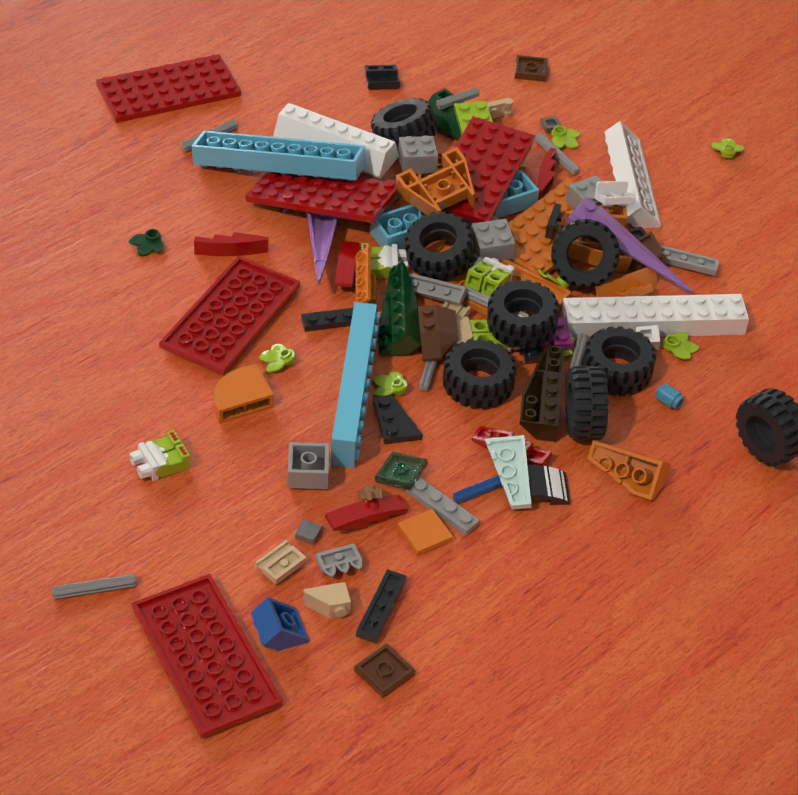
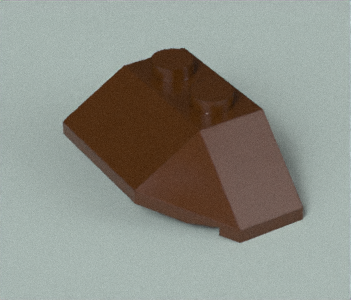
M439 305L418 306L423 362L442 360L445 354L459 340L456 311Z

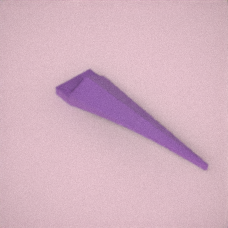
M586 197L567 217L566 221L568 223L579 219H591L603 223L615 234L620 252L659 273L686 292L690 293L692 291L690 287L602 206L599 208L589 198Z
M306 212L317 282L320 284L339 217Z

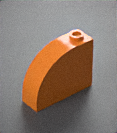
M256 364L227 373L218 381L214 389V412L219 424L273 408L274 394Z

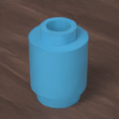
M667 383L660 385L656 389V399L670 409L674 408L677 410L684 401L682 393Z

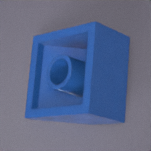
M267 597L250 612L253 624L259 633L260 642L266 648L280 651L306 644L310 641L296 607Z

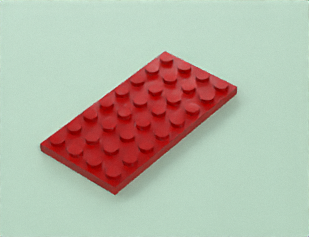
M219 54L96 80V85L116 123L241 96L239 86Z
M472 116L455 147L466 158L475 193L476 208H472L467 199H464L441 210V212L452 213L457 217L459 216L475 223L491 221L535 142L536 135Z
M271 172L266 173L245 195L246 202L375 223L399 191L397 183L380 181L375 178L367 179L359 176L357 180L348 181L339 178H316L308 175L298 176L297 174Z
M238 256L159 342V347L224 375L299 289L300 281Z
M211 574L131 603L140 625L201 739L283 706L282 698Z

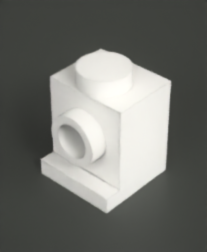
M658 325L636 327V332H640L643 334V337H647L650 340V344L652 343L656 350L660 349Z

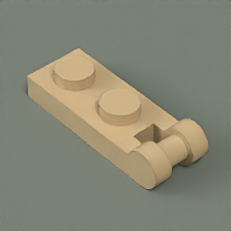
M511 98L487 103L492 119L501 116L510 117L512 115L511 107L513 106V100Z

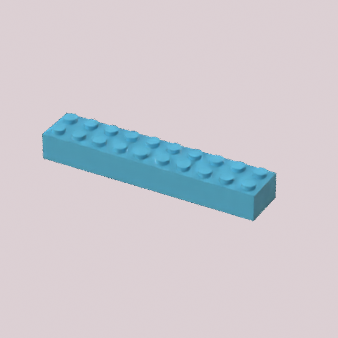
M203 131L191 146L193 164L203 167L216 166L217 168L226 167L234 170H257L266 173L277 172L281 174L308 175L316 178L329 177L330 179L339 178L353 181L357 180L366 165L365 145Z
M522 170L516 174L494 214L498 218L526 210L538 201L539 189ZM413 205L382 213L375 223H370V234L380 247L383 245L392 247V244H397V249H404V238L408 228L413 226L412 223L417 219L420 220L421 216L425 214ZM464 219V222L468 223L470 227L472 226V223H475Z
M354 302L332 434L331 466L354 468L355 460L359 461L360 449H357V447H360L362 444V434L359 433L364 431L365 420H362V418L366 417L367 406H364V404H368L369 392H366V390H370L371 378H368V376H372L373 365H370V363H374L375 352L372 349L376 350L377 339L374 336L378 337L379 326L376 325V323L379 324L380 312H376L377 304Z

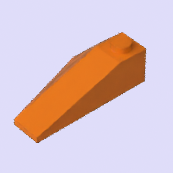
M594 440L592 441L587 458L602 471L613 477L619 484L626 487L632 494L649 500H653L665 485L671 467L669 463Z

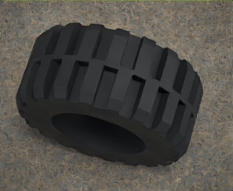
M406 98L388 104L385 108H381L378 113H375L371 121L373 133L396 142L397 150L399 149V137L435 136L438 129L430 103L421 98Z
M432 212L428 216L426 214L421 216L420 220L417 219L412 223L413 226L408 228L404 238V245L408 264L414 273L444 281L443 279L447 278L450 280L455 275H461L463 270H467L470 266L469 263L473 261L474 242L472 231L468 223L464 222V219L461 217H456L452 213L440 212L436 214V212ZM440 240L449 241L454 244L450 249L439 253L430 252L425 249L432 242Z
M579 219L567 224L556 235L551 248V260L559 277L565 280L566 283L579 288H591L607 281L614 274L620 259V248L615 234L603 223L591 219ZM579 237H592L602 247L603 256L601 262L591 270H580L569 259L570 245Z
M521 279L515 280V282H506L504 286L500 285L497 287L488 300V329L493 337L497 340L499 339V342L504 345L508 344L509 347H520V349H525V347L535 348L536 345L539 344L540 346L546 343V340H550L556 332L559 303L555 294L552 291L550 292L548 287L541 286L539 282L533 283L531 280L521 281ZM516 311H526L534 315L530 317H519L511 313Z
M612 326L606 330L603 328L590 336V339L586 342L582 365L600 366L605 370L607 388L610 395L620 394V396H625L628 393L632 395L637 391L643 390L650 383L656 362V352L653 344H650V340L647 337H643L642 333L635 332L631 328L624 329L621 326L613 328ZM610 358H619V359L626 360V361L629 362V363H628V364H620V363L613 362V361H611V360H609V359H610Z
M469 339L465 343L462 341L457 344V347L454 346L450 349L445 357L443 371L445 391L455 402L459 401L465 407L466 405L471 406L472 409H476V407L481 409H487L490 406L491 408L496 407L498 403L502 404L511 396L514 389L517 369L515 359L506 348L503 349L501 344H494L491 340L483 341V339H477L473 341V339ZM483 371L490 374L491 376L478 377L471 375L468 372Z
M573 366L569 369L566 379L565 412L568 435L573 440H600L605 436L608 425L609 399L606 372L600 366Z
M773 388L764 389L740 404L736 413V428L739 430L738 435L739 438H742L744 447L748 448V452L754 455L755 459L760 462L763 461V464L780 466L798 456V403L793 401V397L786 395V392Z

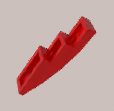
M552 147L546 153L540 167L537 188L539 189L538 200L549 192L554 183L557 149Z
M233 232L232 237L214 234L213 239L197 236L194 239V254L245 256L268 253L269 237Z
M342 241L334 286H353L356 272V254L359 252L360 242Z
M480 426L471 439L478 445L488 449L485 439L515 436V434L510 431ZM525 440L527 465L547 466L553 457L552 452L534 448L532 441Z
M399 494L353 503L328 512L324 517L333 531L364 529L368 527L370 522L387 521L389 515L406 514L409 508Z

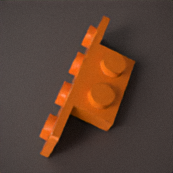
M367 246L356 254V302H369L373 304L377 301L376 274L371 271V248Z
M645 267L602 283L595 287L596 296H647V293L654 291L653 283L658 281L657 272L649 267Z

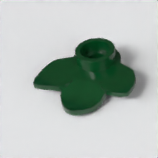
M149 229L145 234H136L128 241L129 244L137 246V254L139 256H146L152 251L159 253L164 247V243L161 241V234L156 229Z

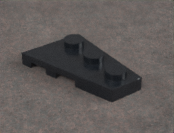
M392 395L373 397V405L384 444L422 440L423 434Z

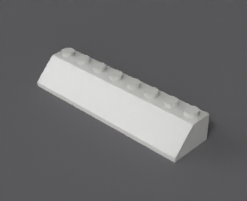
M288 103L278 115L273 137L365 145L366 165L362 172L381 179L399 157L396 142Z
M619 121L605 131V142L608 145L607 151L611 158L612 173L616 181H627V192L636 197L635 204H628L626 206V223H630L634 228L661 227V222L640 139Z

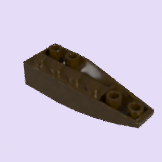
M545 346L522 394L519 424L536 440L556 442L565 347Z

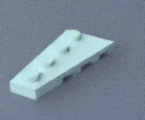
M525 436L485 439L511 509L532 508Z

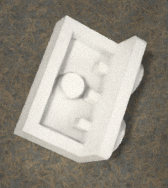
M600 181L596 183L594 199L601 202L603 206L612 207L615 204L628 206V204H635L636 197L627 192V181Z

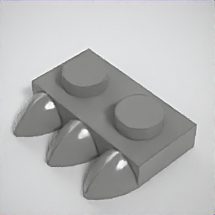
M354 543L315 554V560L321 573L333 577L337 570L346 574L351 566L358 570L362 567V558Z

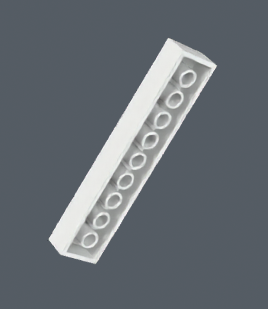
M742 294L563 298L561 318L566 317L570 334L575 339L578 338L580 333L587 334L588 339H590V336L595 332L597 333V331L603 328L606 330L612 326L613 328L618 326L624 329L631 328L636 332V327L658 325L660 337L674 335L676 332H686L688 336L745 335L749 322Z

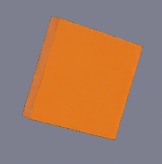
M433 509L397 523L398 530L417 556L453 541L452 534Z

